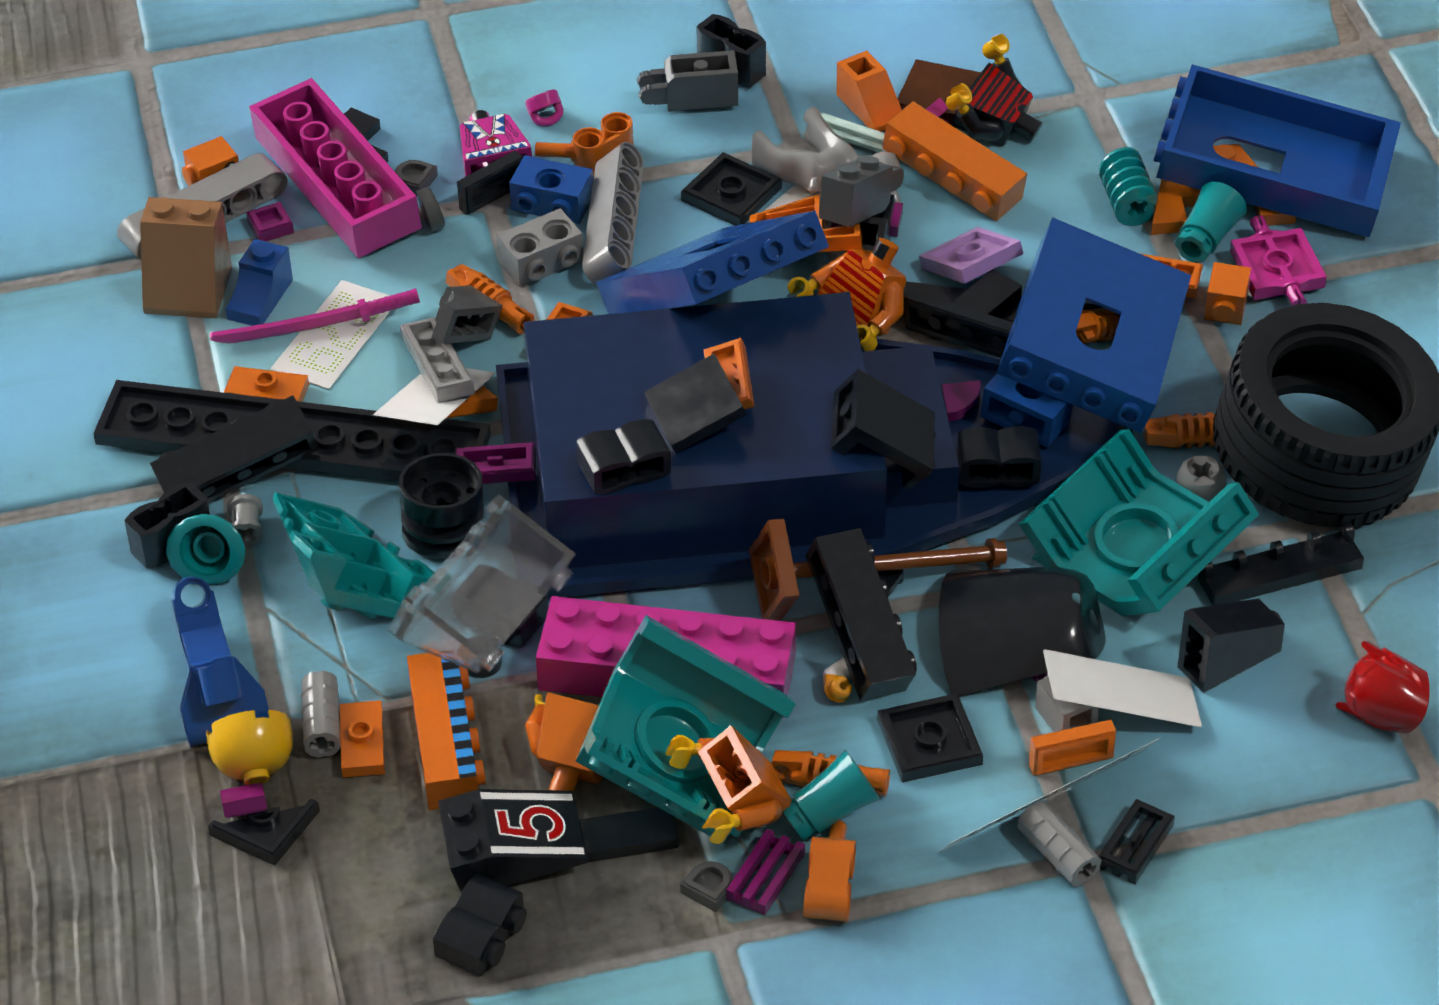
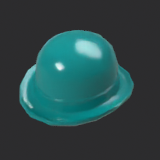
M200 514L188 517L174 527L167 538L166 555L171 567L182 578L194 576L203 579L209 585L227 582L238 574L244 564L245 546L240 533L230 522L216 515Z

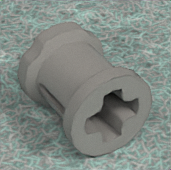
M251 494L236 495L227 504V513L231 517V524L240 533L244 546H255L263 539L262 525L259 523V517L263 512V504L258 497Z

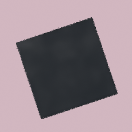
M722 152L681 191V201L734 226L742 225L750 219V215L756 214L782 189V179Z
M715 354L708 356L644 392L676 454L747 415Z
M958 693L878 710L877 721L902 783L983 765V753Z

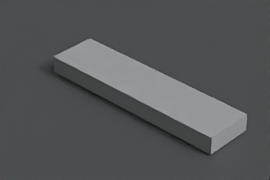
M435 317L400 326L401 337L438 403L475 394L474 382L452 344H441L432 338L437 323Z

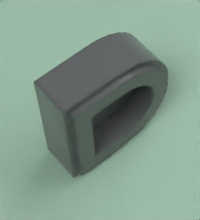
M419 160L405 161L395 169V173L416 196L417 190L429 187L438 176L436 165Z
M427 186L417 190L421 213L430 231L434 232L444 228V217L431 188Z
M703 862L695 866L680 883V893L717 912L727 900L726 889L732 882V874L721 863Z

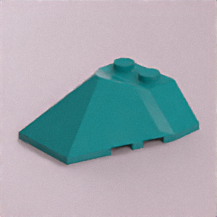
M275 492L272 500L299 558L309 586L322 597L321 603L326 607L336 611H344V608L354 609L357 613L371 619H376L378 615L396 618L443 590L446 582L427 565L417 559L401 558L398 556L400 547L392 542H388L385 547L377 539L372 538L374 534L373 529L343 509Z

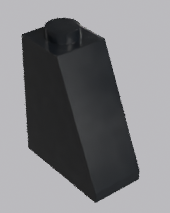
M1259 598L1189 609L1184 612L1177 667L1202 693H1205L1279 653L1282 647L1285 623L1277 612L1270 610Z

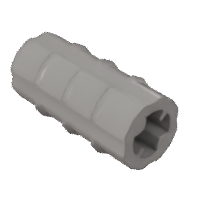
M327 671L310 672L302 679V693L300 695L302 698L301 713L303 724L301 728L303 730V745L305 752L310 756L317 758L329 757L336 754L341 748L339 703L341 701L339 699L337 677Z
M1039 801L1029 806L1018 819L1017 828L1029 840V844L1035 846L1042 853V857L1045 860H1049L1056 868V872L1062 874L1074 887H1079L1089 882L1097 874L1102 860L1089 847V843L1083 841L1076 834V830L1073 827H1069L1062 820V816L1056 813L1045 801Z

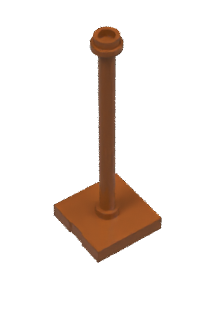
M774 519L767 521L761 530V534L755 539L748 552L761 619L781 621L800 596L796 579L811 578L813 575L808 561L793 563L785 520ZM989 538L985 541L984 546L875 555L874 564L877 572L986 562L987 566L993 569L1006 563L1007 548L1004 541Z

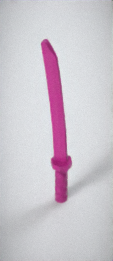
M415 288L366 302L365 299L357 300L358 304L321 313L211 332L209 336L211 341L230 344L319 328L362 318L363 322L371 320L370 316L420 303Z

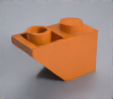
M867 50L837 62L836 95L868 128L880 132L885 130L886 123L902 111L886 69Z

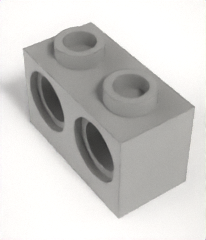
M561 208L496 235L498 262L519 287L573 266L583 260V234Z

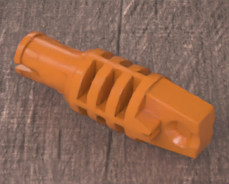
M464 264L457 265L455 268L447 271L446 284L450 287L471 285L503 305L498 319L507 324L516 333L523 334L524 322L534 321V315L516 304L508 290L502 288L501 285L495 283L484 273L478 272Z
M1105 308L1082 310L1076 329L1078 339L1083 344L1112 341L1120 314Z
M1206 412L1205 415L1195 413L1192 416L1191 413H1184L1183 416L1173 414L1165 417L1151 418L1143 429L1146 445L1178 449L1182 445L1185 448H1192L1193 444H1195V447L1201 448L1206 443L1207 447H1214L1213 419L1215 414L1213 412Z
M775 750L771 764L781 782L803 788L836 760L837 755L831 754L829 758H826L825 753L820 752L817 756H814L813 751ZM858 765L877 794L886 797L890 781V769Z

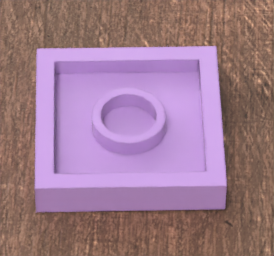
M976 227L919 255L923 270L965 284L1023 255V249L1020 240Z

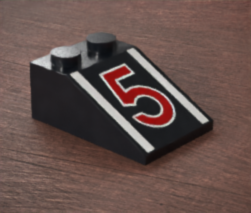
M478 789L438 801L449 865L460 892H462L468 881L476 873L509 886L589 863L573 791Z

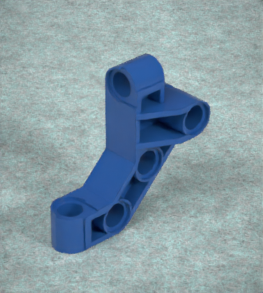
M194 576L180 579L173 589V599L171 601L189 667L180 704V712L188 744L191 748L207 744L206 731L208 730L212 733L211 724L228 715L252 710L255 711L256 718H269V707L264 689L237 658L230 654L214 591L210 589L209 584L203 579ZM190 583L198 584L203 590L202 601L193 607L186 606L181 599L182 589Z

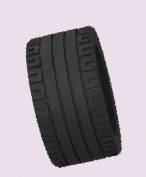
M1323 302L1296 304L1276 310L1251 326L1248 333L1242 337L1213 419V440L1216 451L1226 471L1234 482H1239L1245 493L1257 503L1283 517L1309 525L1333 528L1340 527L1341 524L1348 522L1353 526H1359L1381 519L1391 514L1393 510L1401 507L1402 503L1406 502L1409 495L1414 491L1438 435V370L1433 360L1416 340L1400 327L1376 314L1351 306ZM1291 393H1307L1337 400L1363 415L1378 433L1370 436H1345L1327 432L1298 418L1283 405L1279 396Z

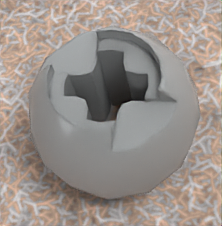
M1194 456L1182 463L1176 474V483L1210 502L1226 486V475L1223 466L1213 457Z

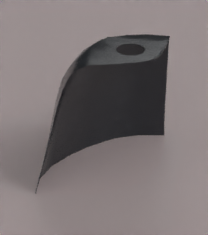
M1058 567L953 570L947 572L942 581L939 600L940 649L944 672L951 694L958 693V696L961 697L1047 673L1043 654L1044 649L1096 659L1105 646V630L1094 584L1087 575L1077 570ZM1073 593L1080 595V604L1073 601ZM1090 608L1093 610L1098 622V634L1093 629L1090 620Z

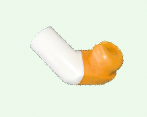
M842 657L825 669L822 675L824 694L833 702L846 701L852 692V684L849 685V678L851 676L844 657Z

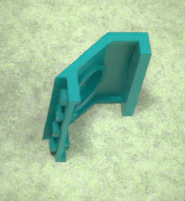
M1130 429L1120 430L1024 518L1019 523V526L1037 551L1031 557L1045 567L1067 568L1087 575L1094 584L1097 600L1121 616L1159 612L1232 542L1259 513L1239 482L1227 484L1208 502L1162 475L1152 465Z
M645 615L613 670L576 762L711 837L715 829H703L702 826L712 811L721 808L731 813V815L732 811L726 807L705 764L698 756L692 755L687 767L684 769L670 766L669 761L672 756L665 755L670 741L676 735H684L694 741V743H697L700 738H716L728 727L733 726L757 750L763 753L782 717L788 718L796 703L787 694ZM732 828L726 839L723 841V844L726 842L730 834L738 838L741 831H738L736 828Z

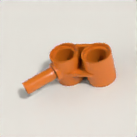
M622 112L606 114L601 120V130L592 127L579 129L574 133L571 143L536 142L535 156L570 158L575 166L593 169L594 175L595 164L599 159L623 142H629L634 145L632 118Z
M839 820L830 826L828 838L812 836L808 864L809 878L806 881L804 895V918L848 922L851 901V883L849 880L853 879L856 841L845 840L847 825L843 821Z

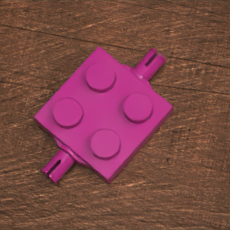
M1259 215V220L1257 216L1250 220V226L1255 234L1231 240L1230 253L1236 265L1251 267L1249 291L1254 300L1285 295L1291 306L1307 304V300L1302 294L1303 291L1325 288L1327 276L1302 228L1286 231L1271 230L1265 218Z

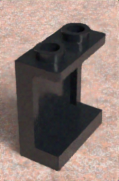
M857 369L834 391L831 449L845 455L858 442L902 466V486L910 490L921 480L927 479L935 466V412Z

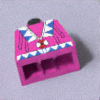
M478 110L471 114L469 121L459 125L465 177L514 150L522 157L524 155L532 157L530 143L510 115L500 114L490 117L488 112Z

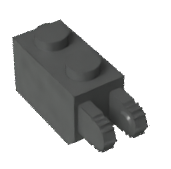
M734 50L670 55L664 61V69L646 70L639 73L637 78V84H639L641 89L639 98L642 104H667L668 111L738 106V70Z
M859 156L857 160L849 164L839 165L837 169L822 175L819 218L852 227L885 211L890 202L891 192L898 189L903 182L905 176L904 169L879 162L878 158L873 156Z

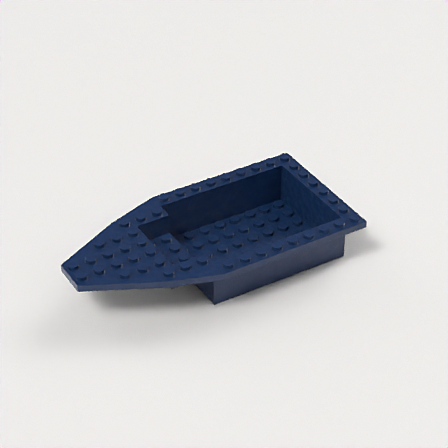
M850 292L524 322L527 362L496 365L504 444L535 442L536 480L508 482L518 582L537 588L547 598H551V596L567 597L753 578L748 550L755 539L761 534V530L767 521L774 519L785 520L793 563L807 561L806 554L815 537L861 528L865 541L870 542L874 555L921 552L993 526L1046 499L1120 430L1129 429L1073 405L1070 422L1047 448L1039 444L1041 456L1039 483L1025 487H1012L1001 483L987 488L963 486L960 482L957 457L958 432L975 427L990 428L996 431L1003 429V427L980 417L984 387L997 374L1001 359L953 348L877 339L875 350L864 351L860 345L864 338L859 339ZM741 338L746 346L755 407L745 409L746 416L676 454L644 392L705 359L704 349ZM857 369L935 412V466L927 479L921 480L910 490L902 486V466L858 442L845 455L831 449L834 391ZM980 380L979 402L967 411L963 418L949 422L942 394V384ZM653 420L671 451V473L661 479L648 483H632L628 487L614 493L594 494L577 462V440L594 431L616 430L631 421Z

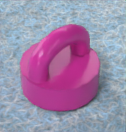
M555 89L535 95L525 102L533 123L544 127L555 124L564 113L561 99ZM554 107L555 112L553 115L545 118L539 116V112Z

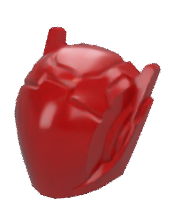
M1362 641L1361 646L1368 654L1359 659L1358 663H1355L1350 671L1344 689L1346 702H1337L1336 708L1355 715L1356 718L1381 730L1399 734L1413 731L1422 722L1428 708L1430 695L1428 673L1385 647L1381 649L1369 641Z

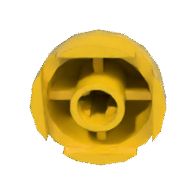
M252 710L228 715L211 724L212 733L208 730L206 731L208 750L213 763L222 774L231 779L244 781L245 785L268 782L270 780L269 776L277 773L287 763L293 747L292 728L287 714L276 710H268L269 718H256L255 711Z

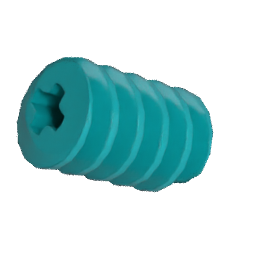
M1123 147L1108 153L1099 165V176L1117 220L1127 226H1137L1148 222L1154 215V206L1157 203L1158 196L1139 151L1131 147Z

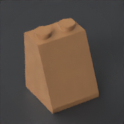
M148 197L140 221L144 314L217 318L232 271L222 202Z

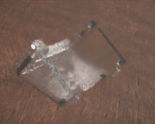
M499 494L486 507V514L482 521L480 520L476 525L472 526L463 542L426 583L422 582L419 587L415 586L404 598L388 628V632L400 641L475 673H479L482 668L490 672L504 654V651L500 648L552 587L559 591L573 574L568 566L576 553Z

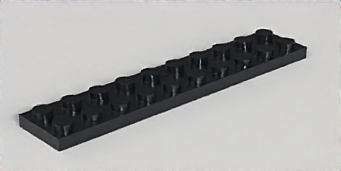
M116 380L93 433L95 444L162 453L178 450L193 443L203 434L214 433L229 426L239 417L250 416L265 409L267 405L278 399ZM297 401L314 434L319 450L284 467L399 481V476L405 466L416 458L432 453L456 454V448L488 446L491 436L490 424L444 419L439 425L375 416L373 415L376 412L375 410Z

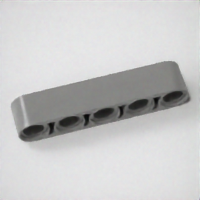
M629 142L621 143L595 164L582 268L587 278L596 286L597 281L626 270L632 264L644 163L638 149Z
M257 153L166 198L222 202L226 223L281 195L287 186L288 178L267 156ZM145 208L126 217L117 229L119 240L140 260V221Z

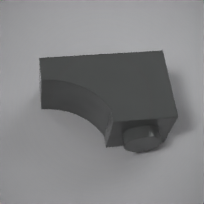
M471 285L446 287L445 293L439 302L440 307L435 319L437 323L432 338L441 344L491 339L503 305Z

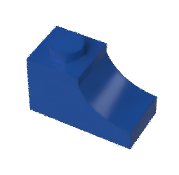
M254 239L238 262L239 274L236 287L225 308L228 320L251 326L265 323L293 281L289 248Z

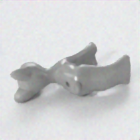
M811 107L804 114L803 120L807 123V128L803 136L805 141L820 151L819 153L812 151L787 152L781 150L761 130H757L752 136V164L781 178L784 182L795 183L814 194L821 192L822 175L837 169L839 165H846L857 160L859 155L851 145L833 132L818 109ZM884 151L871 155L878 158L879 162L900 167L897 156L893 152ZM896 189L891 192V195H895V202L901 203Z

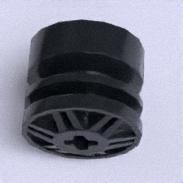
M432 453L416 458L405 466L399 476L402 538L408 548L419 555L433 559L455 558L467 554L476 548L484 537L482 473L477 465L464 456L452 453Z

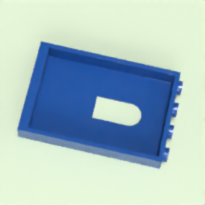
M1193 64L1187 78L1180 76L1175 97H1173L1169 110V119H1166L1153 160L1160 163L1156 178L1199 190L1206 183L1221 182L1239 192L1245 203L1370 238L1379 212L1401 122ZM1220 139H1231L1285 154L1281 172L1276 173L1226 159L1214 151L1213 143Z
M816 211L804 212L722 228L597 281L596 284L608 314L696 305L826 249L829 245Z
M1052 217L1038 247L996 373L1142 433L1157 403L1191 275ZM1085 300L1120 314L1112 345L1107 350L1092 349L1083 344L1076 335Z

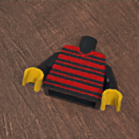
M1004 34L992 37L991 41L985 43L982 48L983 55L988 59H994V63L991 64L989 62L970 88L963 83L951 88V95L946 100L947 108L952 111L956 110L950 125L967 132L974 140L989 141L998 146H1004L1014 132L1033 141L1043 122L1027 114L1033 95L1023 87L1016 77L1009 58H1004L1003 56L1010 48L1009 40Z

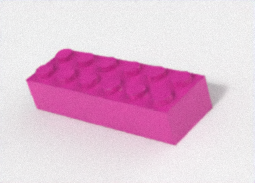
M312 78L249 106L256 139L357 258L422 228L416 195Z
M551 596L536 654L538 690L603 697L614 668L645 615L781 692L789 694L796 657L795 622Z

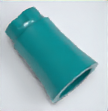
M1209 182L1202 186L1196 203L1175 240V246L1183 258L1190 262H1204L1216 250L1231 228L1245 216L1247 207L1239 192L1221 182Z
M845 749L828 768L809 784L793 794L794 798L791 799L790 806L783 810V813L799 836L806 840L817 831L822 833L837 821L879 800L880 797Z

